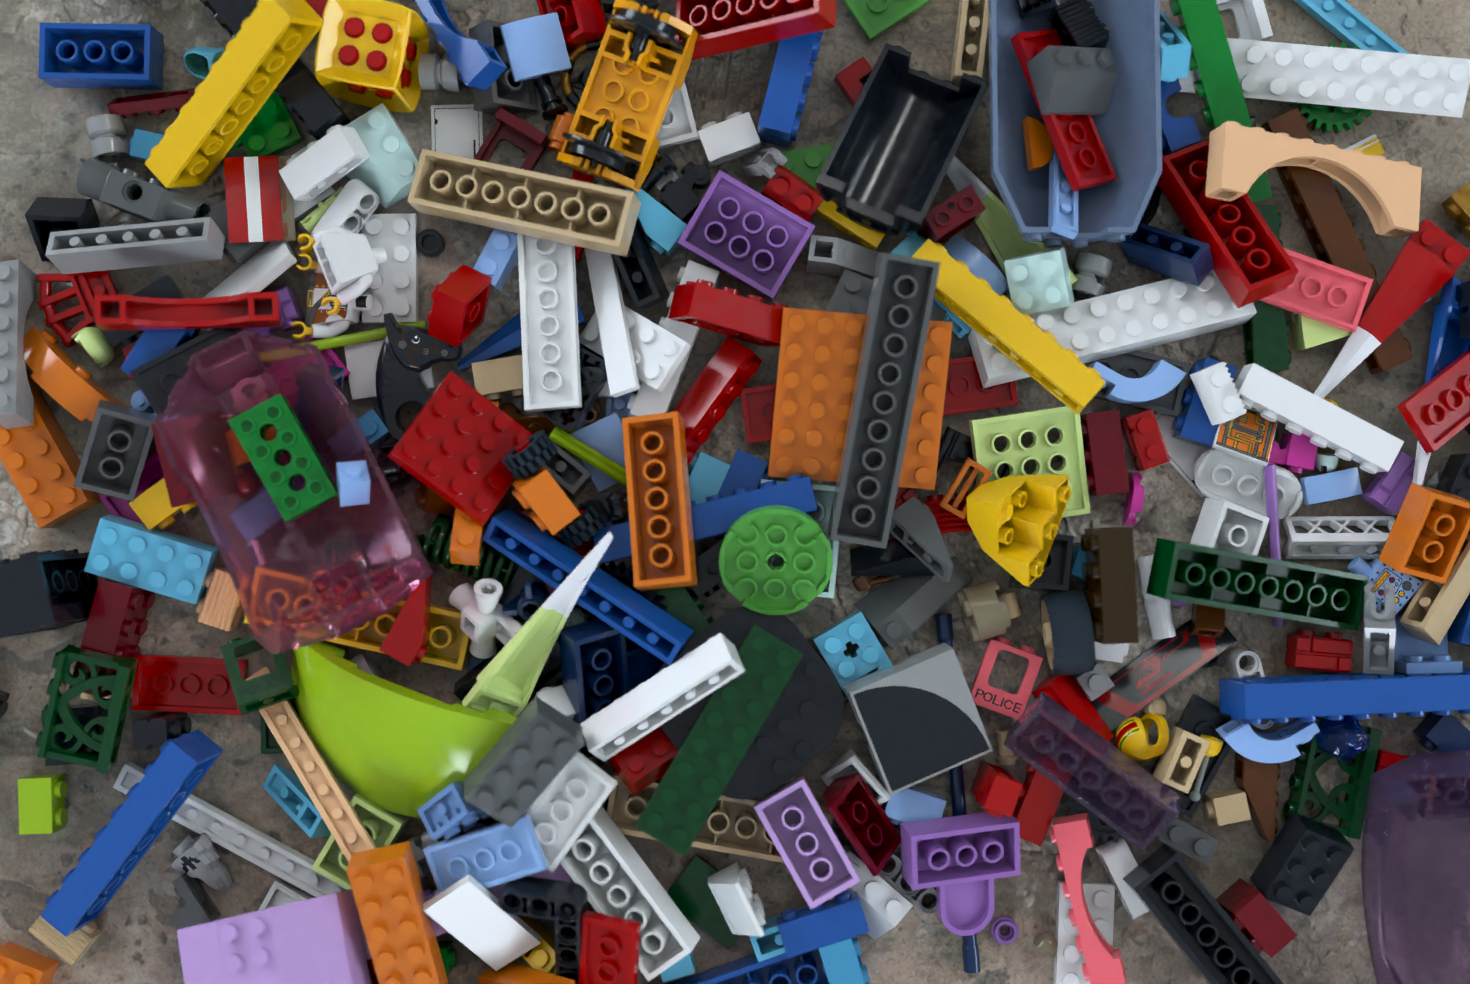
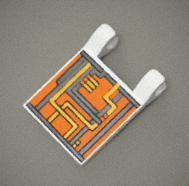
M1244 408L1247 410L1246 414L1219 424L1213 448L1263 466L1268 464L1278 421L1271 422L1261 417L1260 411L1253 408Z

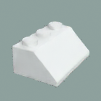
M1205 498L1190 543L1258 555L1270 518L1227 501Z
M847 843L844 849L858 872L861 881L844 891L857 892L869 929L867 934L875 940L896 927L913 907V904L880 874L873 876L857 851Z

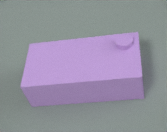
M803 775L754 803V809L810 909L861 881L858 872Z

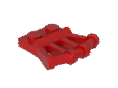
M779 165L776 168L775 175L770 178L761 192L763 196L808 222L824 200L818 189L783 165Z
M109 270L73 274L36 275V282L39 283L38 307L45 313L46 319L44 321L46 326L55 331L62 339V344L66 348H71L77 344L71 337L73 334L85 327L95 325L92 319L95 317L94 295H119ZM72 282L73 287L51 295L52 283ZM76 296L78 297L80 305L60 313L56 312L55 306ZM82 314L86 316L71 331L63 325L65 321Z

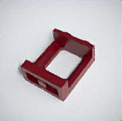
M499 107L494 115L497 121L474 159L488 162L498 144L502 140H506L527 153V158L520 169L533 171L548 147L547 134Z

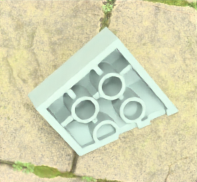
M382 103L345 125L355 128L371 156L346 176L351 180H362L379 196V204L387 209L409 196L419 158L391 112Z

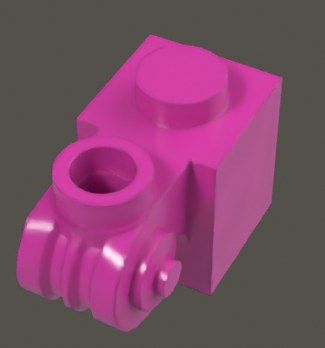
M1282 433L1280 447L1273 440L1268 462L1286 467L1285 469L1293 474L1302 475L1305 470H1314L1318 446L1310 442L1311 438L1304 434Z

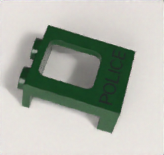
M262 629L253 636L244 639L235 638L228 641L227 644L220 646L237 705L242 715L298 696L277 630ZM270 647L276 665L275 670L250 680H244L236 658Z

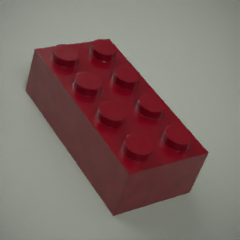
M100 579L80 648L122 658H135L136 654H140V646L138 645L141 636L147 629L148 621L146 617L148 610L154 604L155 594L152 591L115 580ZM76 661L73 676H79L78 668L80 667L85 670L87 678H90L91 671L84 662ZM97 666L99 675L117 673L115 669ZM99 686L102 697L112 695L109 690H104L102 693V686ZM92 689L84 691L83 693L92 695Z

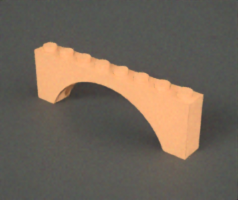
M1236 121L1224 122L1221 126L1210 132L1205 197L1231 202L1246 194L1256 179L1266 170L1281 166H1300L1324 173L1346 187L1366 211L1376 234L1400 239L1419 231L1422 167L1410 165L1407 161L1396 162L1387 160L1385 156L1381 155L1370 156L1362 154L1360 150L1340 149L1334 144L1323 145L1314 143L1312 139L1289 137L1287 133H1271L1261 127L1250 128L1241 126Z

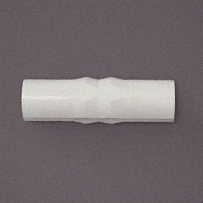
M1148 555L1136 558L1152 639L1171 638L1176 636L1171 612V601L1146 593L1154 556Z

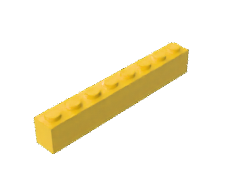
M928 238L912 256V258L940 262L934 298L1077 415L1106 383L1097 370L1087 367L1080 362L1075 352L1070 349H1064L1057 343L1054 335L1037 327L1029 315L1021 314L1016 310L1007 297L999 296L995 293L986 280L974 276L964 262L952 258L946 248L940 243H934Z

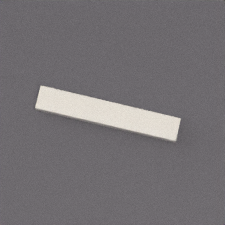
M584 248L610 394L616 398L640 389L617 263L611 253Z

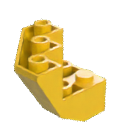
M1010 475L981 484L967 496V522L982 550L1024 586H1029L1043 573L1064 511L1071 497L1069 475Z

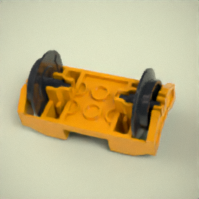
M615 0L612 14H607L605 17L608 26L568 133H562V137L566 140L556 160L566 166L587 172L639 193L660 146V142L656 138L674 90H681L689 69L698 33L693 26L667 13L661 14L658 10H649L644 5L642 8L637 2L631 0ZM676 35L682 37L683 46L675 40ZM627 166L639 167L638 173L632 178L619 174H624Z

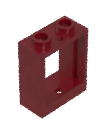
M969 185L930 209L917 233L926 240L929 238L934 243L941 244L975 223L986 208L972 185Z

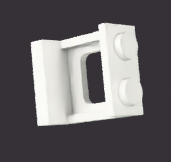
M1216 0L1219 12L1230 10L1233 13L1239 34L1238 39L1268 41L1273 36L1263 0Z

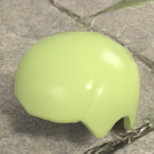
M85 327L71 336L88 352L97 364H101L100 367L106 366L113 360L115 348L110 345L99 328Z

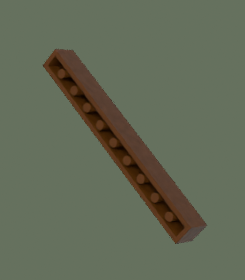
M1298 108L1271 119L1261 126L1267 132L1287 133L1289 137L1297 139H1312L1307 130L1306 118L1300 114ZM1300 166L1275 167L1317 259L1374 279L1361 314L1362 317L1380 285L1376 278V269L1369 263L1365 255L1364 243L1357 237L1353 229V220L1346 213L1342 205L1340 192L1334 188L1330 176L1317 170ZM1398 327L1364 359L1370 373L1384 372L1412 359L1411 345L1403 337Z

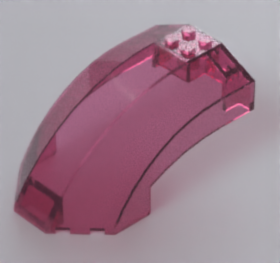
M243 330L191 355L186 364L189 367L183 379L177 380L168 396L170 402L164 413L158 414L154 425L171 468L189 486L208 524L231 576L254 638L271 655L334 639L388 612L433 573L385 471L317 345L309 343L305 345L296 344L290 339L272 335L268 338L259 336L253 331ZM279 393L286 396L335 484L336 463L366 460L370 478V504L340 507L339 497L292 522H285L228 420ZM275 426L270 427L266 431L268 441L273 440L277 435ZM289 451L283 452L280 456V463L286 466L291 461ZM298 476L294 481L295 489L300 491L305 487V478Z

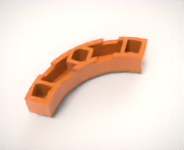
M32 326L24 335L25 367L34 372L30 377L81 422L87 418L93 423L99 400L126 406L92 380L91 377L93 375L81 365L77 366L57 342L58 338L46 329L41 331Z

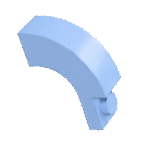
M955 234L944 245L948 254L955 260L964 262L974 276L986 280L990 284L991 289L999 296L1003 295L1011 301L1008 281L1002 272L979 249Z
M1164 360L1154 362L1151 369L1142 378L1122 376L1097 361L1089 365V367L1097 370L1106 382L1102 386V388L1108 387L1104 398L1122 404H1138L1161 397L1174 389L1186 374Z
M1298 718L1272 732L1252 730L1249 724L1244 723V720H1230L1215 729L1219 736L1237 753L1261 763H1281L1301 756L1296 745L1309 742L1313 735L1320 732L1314 721H1299Z

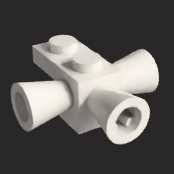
M489 578L477 581L474 589L469 583L461 584L454 589L449 598V603L461 611L460 629L471 639L470 653L481 659L490 658L495 655L497 651L495 636L506 645L522 628L521 623L512 616L502 615L503 606L498 604L503 587L498 581Z

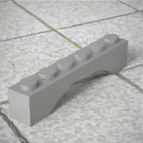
M19 259L0 262V426L5 429L30 426L34 423V398L26 373L23 335L27 312L35 300L36 274Z

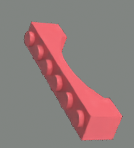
M1088 813L1056 817L1053 821V827H1049L1052 844H1057L1059 854H1056L1059 872L1064 871L1066 881L1062 882L1065 899L1070 898L1073 908L1069 909L1071 925L1077 926L1079 936H1075L1077 950L1079 954L1083 953L1085 963H1082L1085 981L1090 980L1091 984H1126L1127 975L1120 948L1114 949L1102 936L1091 917L1084 896L1082 864L1087 848H1092L1094 843Z

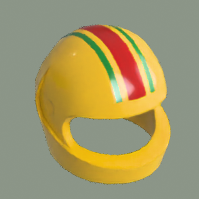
M1147 713L1141 718L1137 716L1127 718L1116 730V746L1123 756L1133 761H1148L1161 756L1166 751L1169 742V729L1165 718L1155 713ZM1154 720L1158 727L1159 736L1157 743L1150 745L1149 728Z

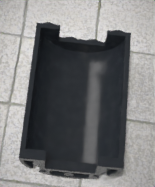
M886 43L816 180V186L826 202L832 200L838 206L836 211L856 224L883 234L898 236L900 231H906L905 233L910 235L919 230L989 86V82L984 81L977 75L963 73L960 87H958L951 81L940 80L930 76L925 71H917L910 68L912 53L901 46H893Z

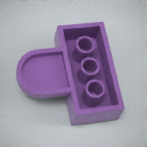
M982 812L900 823L902 877L912 890L936 887L938 916L950 932L960 936H969L984 929L994 913V879L1020 875L1019 821L1013 815L1012 817L1002 815L1001 818H997Z

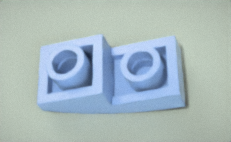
M1357 467L1300 478L1305 505L1362 494Z

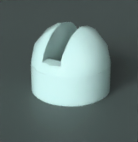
M1317 453L1315 466L1320 472L1323 471L1324 466H1327V473L1332 472L1337 467L1339 457L1330 453Z

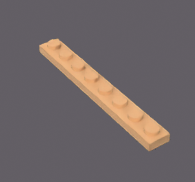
M266 666L245 680H250L272 671ZM286 700L260 709L259 712L348 863L352 853L377 848L290 701Z

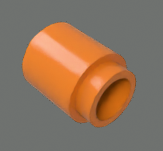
M564 112L563 115L558 114L547 139L550 150L558 154L561 152L566 140L562 137V133H568L574 114Z

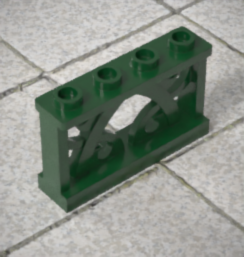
M70 644L60 652L58 651L52 662V668H55L54 678H51L47 687V695H50L49 703L45 705L41 715V721H45L44 727L36 739V747H39L37 757L43 759L46 757L96 768L95 771L108 773L117 760L139 659L117 657L78 648ZM75 661L84 662L91 671V677L87 678L85 670L80 667L78 668L79 676H73L70 673L71 663ZM97 666L115 669L117 673L99 675ZM67 684L72 686L65 692ZM99 686H102V693L104 690H109L112 693V697L109 699L103 698ZM92 689L95 701L102 708L108 710V715L97 716L91 719L84 727L74 715L69 702L82 692ZM95 724H100L104 728V733H98L96 729L93 733L89 731ZM62 731L66 734V739L62 742L69 741L73 736L78 740L74 746L69 748L59 746L55 740L56 733ZM82 744H85L89 748L99 752V754L81 751L78 749L82 746Z
M1316 716L1317 721L1314 722L1319 730L1325 727L1330 728L1335 734L1336 743L1332 745L1331 739L1324 735V743L1319 744V733L1313 735L1309 742L1300 744L1297 747L1301 756L1294 759L1296 762L1294 773L1289 778V799L1283 807L1285 821L1288 820L1292 812L1305 816L1303 814L1305 802L1310 800L1312 805L1308 810H1316L1320 804L1323 805L1320 813L1310 819L1339 830L1344 836L1360 840L1382 730L1340 720H1327L1325 717ZM1340 729L1358 732L1357 738L1343 741ZM1344 753L1346 759H1348L1350 756H1353L1351 766L1346 765L1344 761ZM1336 756L1339 767L1349 775L1348 783H1341L1335 786L1327 795L1322 789L1315 772L1325 762ZM1345 791L1344 802L1340 800V797H1337L1335 803L1336 796L1340 792ZM1329 811L1340 818L1339 825L1322 821L1326 818Z

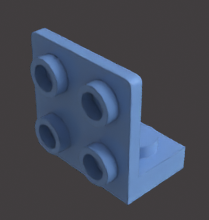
M1395 616V672L1403 674L1463 673L1462 661L1452 660L1451 655H1448L1447 633L1440 645L1418 640L1399 622L1402 616Z
M461 781L451 783L417 809L432 840L443 836L445 840H448L458 835L461 830L464 833L470 832L480 825L478 822L480 819L485 820L491 817L464 800V787Z

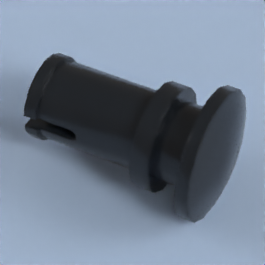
M550 76L538 77L534 81V85L542 100L541 107L544 110L542 117L546 121L555 120L558 114L563 115L564 112H568V107L566 104H562L561 97L557 96Z
M660 150L657 151L660 156L654 160L641 186L647 193L664 175L666 177L669 175L668 171L671 167L675 171L677 170L673 160Z

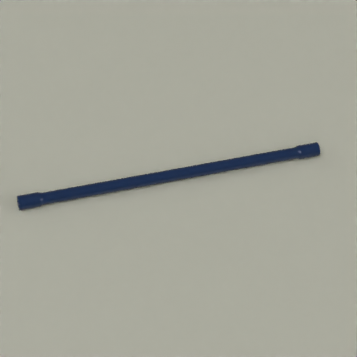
M952 613L936 614V630L939 644L945 642L953 648ZM963 764L949 770L953 816L967 815ZM976 934L963 936L964 972L978 973L981 969Z

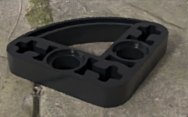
M580 346L581 388L587 387L590 391L589 398L582 402V410L568 408L558 409V411H542L552 423L568 432H575L580 429L608 380L605 361ZM586 362L595 367L599 366L602 369V373H596L593 376V371L585 367ZM566 414H572V417L575 418L573 424L567 423L564 419Z

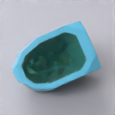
M206 46L193 47L183 55L184 66L194 77L205 80L210 73V67L220 59L225 50Z

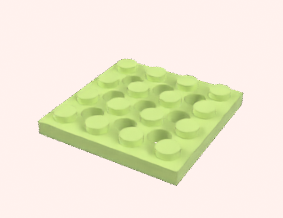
M1065 405L969 420L973 459L992 471L987 482L1000 479L997 470L1003 463L1008 464L1010 468L1008 476L1069 475L1071 497L1063 517L1091 513L1080 413L1077 415ZM1052 428H1056L1059 431V439L1055 443H1050L1047 438L1048 432ZM1025 432H1030L1033 436V442L1029 447H1024L1021 444V437ZM1003 436L1007 441V445L1004 450L998 452L994 447V441L997 437ZM1059 455L1062 458V466L1058 470H1053L1050 465L1051 459ZM1029 459H1033L1036 463V469L1032 474H1026L1024 471V464ZM981 471L976 476V485L983 475Z

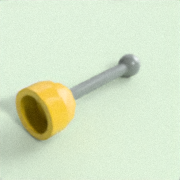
M1201 734L1200 737L1210 741L1202 760L1194 790L1189 794V798L1194 802L1199 801L1201 798L1199 791L1209 758L1219 754L1224 742L1216 737Z

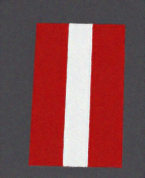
M278 155L224 158L229 243L283 241Z

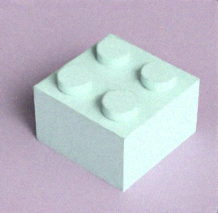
M1065 246L1015 256L1004 261L1013 307L1021 314L1071 306L1075 301Z

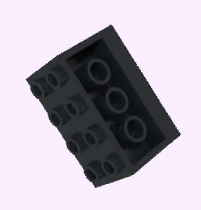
M64 549L54 552L47 550L39 553L38 551H31L20 554L18 559L10 560L8 558L0 560V638L50 631L88 621L98 587L97 576L84 571L90 552L79 553L78 549L68 551Z

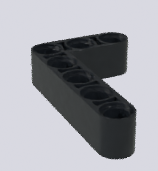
M531 876L507 882L498 901L501 909L510 914L554 920L555 975L575 981V984H579L582 916L588 910V895L585 888L577 883Z

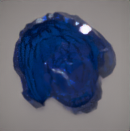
M1344 715V720L1324 719L1318 726L1320 732L1316 738L1320 748L1339 760H1349L1371 745L1370 735L1362 729L1359 720L1352 718L1351 715Z

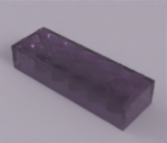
M1044 692L1035 699L1007 733L1004 741L1006 747L1142 851L1180 814L1181 797Z

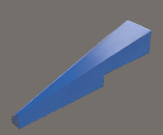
M577 297L578 326L587 322ZM520 312L458 361V370L462 372L472 368L471 363L497 359L521 350Z

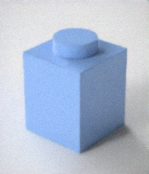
M366 460L336 463V487L340 507L370 504V478Z

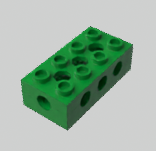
M279 393L228 420L285 522H292L338 497L337 487L286 396ZM275 426L277 435L273 440L268 441L266 431L270 427ZM289 451L291 461L288 465L283 466L280 463V456L283 452ZM298 476H303L306 480L305 487L297 491L294 487V481Z

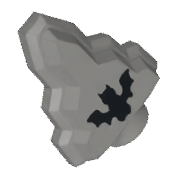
M205 832L195 839L190 834L186 835L171 851L176 855L170 863L174 870L184 872L191 878H200L208 886L217 890L226 891L233 884L227 867L219 860L217 850L213 847L211 838Z

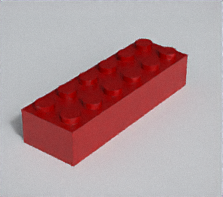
M677 0L676 18L693 26L698 33L691 59L696 60L835 28L837 0ZM676 35L675 40L683 46L682 37Z
M1209 139L1162 157V173L1157 184L1192 238L1209 244L1215 265L1213 271L1237 308H1240L1286 289L1299 271L1247 193L1231 202L1205 197Z

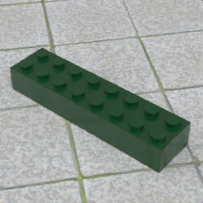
M1157 538L1146 593L1169 600L1358 631L1364 606V587L1368 584L1370 576Z
M755 624L737 651L745 672L712 693L635 823V827L684 857L804 655Z

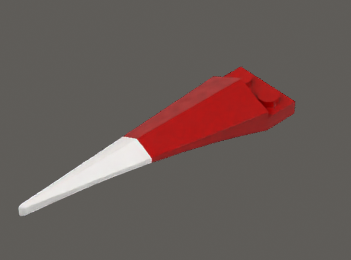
M1428 219L1422 220L1419 224V231L1411 234L1402 245L1382 283L1360 318L1356 332L1351 333L1314 392V395L1323 399L1455 275V272L1470 255V250Z

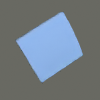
M557 12L526 18L500 26L514 82L538 78L545 74L566 71L572 68Z

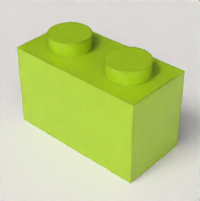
M64 773L30 774L18 779L19 835L52 834L66 828L65 824L68 820V811L65 808L67 783L64 781Z

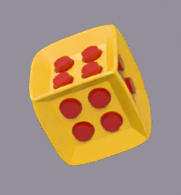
M328 0L322 18L325 23L320 28L315 53V77L320 85L332 96L353 104L375 108L383 103L389 111L401 113L414 112L422 90L418 76L421 53H429V31L419 14L408 7L386 0Z

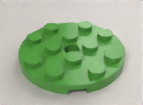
M770 505L747 512L730 526L721 543L719 570L726 589L741 602V605L761 614L785 615L807 607L809 602L824 591L832 573L833 557L831 545L825 531L811 516L792 507ZM775 553L784 559L783 563L776 567L768 563L769 557L775 555Z

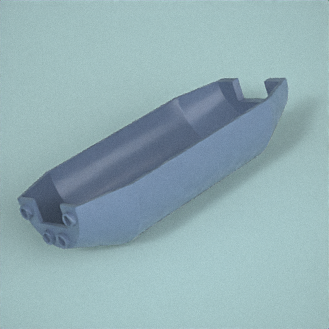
M988 0L991 177L1021 237L1024 238V242H1042L1046 248L1060 247L1061 243H1071L1073 248L1088 247L1089 242L1104 240L1112 243L1125 241V236L1136 232L1162 173L1159 0H1087V2L1093 4L1098 20L1108 28L1110 38L1105 48H1110L1118 73L1106 113L1103 115H1092L1118 179L1110 184L1078 190V235L1074 239L1051 232V227H1048L1049 162L1037 171L1028 172L1022 120L1029 116L1037 119L1043 125L1045 123L1010 40L1017 33L1054 29L1048 20L1052 8L1022 19L1016 0Z

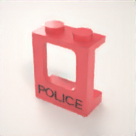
M996 636L994 639H986L987 646L972 687L969 689L974 703L1021 721L1043 658L1036 655V649L1021 644L1020 649L1010 646L1011 640ZM1000 650H1006L1028 659V666L1020 688L1015 694L988 684L990 673Z

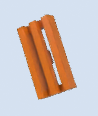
M967 457L939 506L964 520L967 515V502L961 511L957 507L978 472H983V475L974 490L987 482L992 471ZM970 466L974 467L952 505H949V500Z

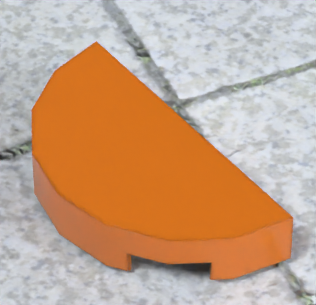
M1027 116L1022 120L1027 169L1029 172L1037 171L1050 161L1053 155V143L1045 125L1037 119Z

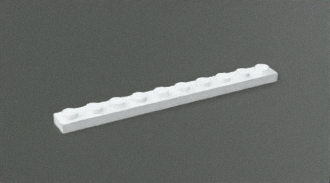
M131 761L125 763L113 788L127 794L129 789L137 782H140L145 776L143 774L144 768ZM190 794L172 818V820L200 835L205 832L211 838V841L315 897L346 891L345 888L311 869L315 860Z

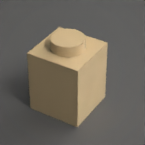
M1232 787L1205 793L1203 811L1206 818L1214 824L1222 826L1251 819L1245 791Z

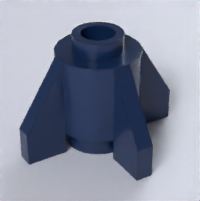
M531 580L525 581L520 594L503 606L502 615L512 616L519 613L523 619L528 621L551 594L542 585Z

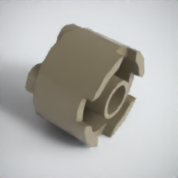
M994 579L962 588L961 591L956 592L960 608L963 607L966 616L962 617L964 627L967 633L970 632L973 642H980L1011 632L1009 628L1011 621L1005 600L1002 601L1001 597L996 594L995 591L999 590L1000 587Z

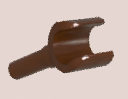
M858 576L852 580V583L856 590L861 592L878 584L892 581V576H881L868 580L867 576Z

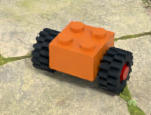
M541 430L530 435L526 440L521 441L518 446L512 448V451L506 454L502 462L515 477L511 483L515 488L511 492L525 510L528 508L532 510L528 515L542 532L547 529L552 535L558 533L568 548H574L576 545H581L583 541H588L591 536H595L597 531L602 530L603 525L607 524L609 517L596 499L587 500L584 504L581 503L575 508L547 469L543 467L545 462L549 461L558 449L545 431Z

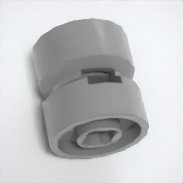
M421 53L418 67L421 89L439 90L442 85L447 91H462L464 82L460 78L461 73L457 66L450 62L447 55H444L441 59L439 54Z
M102 114L86 120L89 138L94 140L91 143L93 158L106 163H117L128 160L131 157L129 156L128 140L123 139L126 135V128L122 116Z
M1079 253L1074 266V270L1077 273L1075 276L1078 280L1072 284L1073 295L1084 300L1104 295L1106 284L1103 281L1109 278L1113 262L1096 254Z

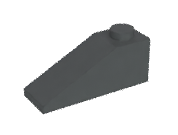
M913 496L893 511L890 533L947 584L950 581L953 570V563L930 508L926 504L920 503Z

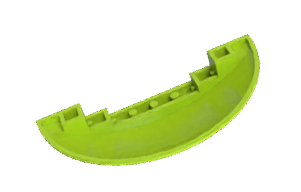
M295 634L292 652V679L298 696L295 697V702L301 722L331 772L351 791L382 809L401 815L420 817L417 809L451 783L461 781L464 787L466 777L518 718L495 708H490L481 713L458 703L453 705L446 704L357 669L356 663L343 659L345 653L343 649L314 638Z

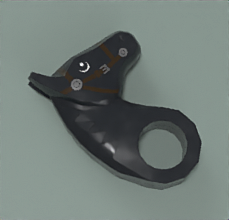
M387 313L384 314L387 335L378 357L376 369V395L378 408L386 427L393 438L399 441L406 432L399 418L402 406L408 401H417L425 405L433 395L422 376V372L438 362L458 361L462 355L463 344L456 348L429 335L428 329L399 325L394 315Z

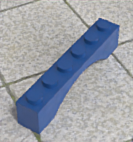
M412 0L421 9L422 18L433 28L435 39L445 47L448 52V59L457 66L461 73L460 78L467 86L486 91L507 69L494 47L478 40L469 39L458 29L447 10L444 0Z

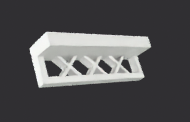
M1394 516L1284 517L1282 523L1288 537L1283 549L1285 559H1354L1360 556L1362 559H1379L1390 533H1383L1374 527L1387 526L1389 531H1391L1395 518ZM1293 526H1302L1309 532L1296 533ZM1329 526L1332 529L1336 530V532L1327 533L1320 527ZM1356 526L1364 532L1355 533L1347 527Z

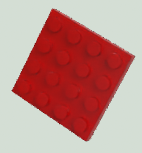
M450 371L387 457L482 526L487 522L515 479L502 462L503 458L508 452L512 451V448L518 446L521 441L526 440L527 437L533 434Z

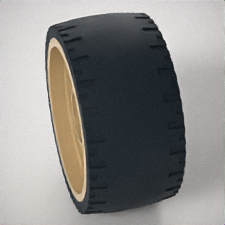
M1068 590L1041 595L1040 619L1042 638L1051 674L1065 676L1093 671L1095 668L1094 633L1088 603L1083 591Z

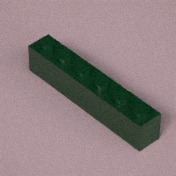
M1277 205L1256 206L1284 248L1279 236L1282 218L1281 214L1278 213ZM1257 300L1253 302L1257 313L1246 324H1243L1245 365L1255 363L1272 373L1289 370L1291 351L1287 348V337L1289 336L1290 329L1288 322L1285 320V309Z

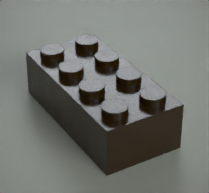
M1133 527L1084 529L1085 535H1081V548L1086 553V562L1082 565L1083 578L1087 579V590L1084 591L1090 611L1094 641L1102 644L1139 643Z

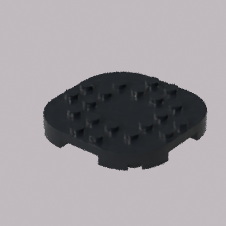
M746 607L733 609L712 622L688 641L682 653L673 662L675 663L685 654L695 650L719 633H722L732 642L738 651L754 624L804 654L721 794L734 799L758 798L782 785L833 742L840 730L844 715L843 694L836 677L796 625L784 615L761 614ZM664 662L659 672L670 665ZM712 693L660 726L678 751Z

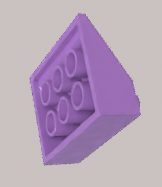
M719 170L677 243L680 248L773 302L815 229V225Z

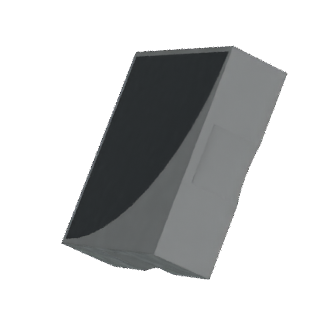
M945 642L913 655L892 668L878 670L843 685L856 720L866 735L869 752L882 785L890 795L993 751L954 649Z

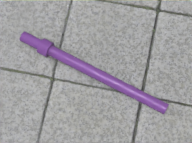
M1267 464L1264 466L1266 512L1267 517L1270 518L1267 526L1269 558L1281 560L1276 464ZM1273 617V626L1284 627L1285 619Z

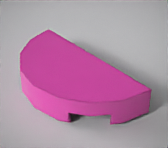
M1129 471L1130 492H1126L1122 523L1124 526L1135 525L1137 523L1136 512L1140 513L1142 511L1144 487L1140 485V480L1143 477L1138 472Z

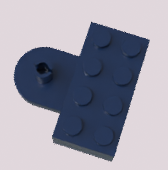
M600 618L563 628L559 634L563 687L576 712L573 721L579 725L593 714L612 704L616 699L635 689L639 684L658 674L664 664V661L638 644L626 647V636Z

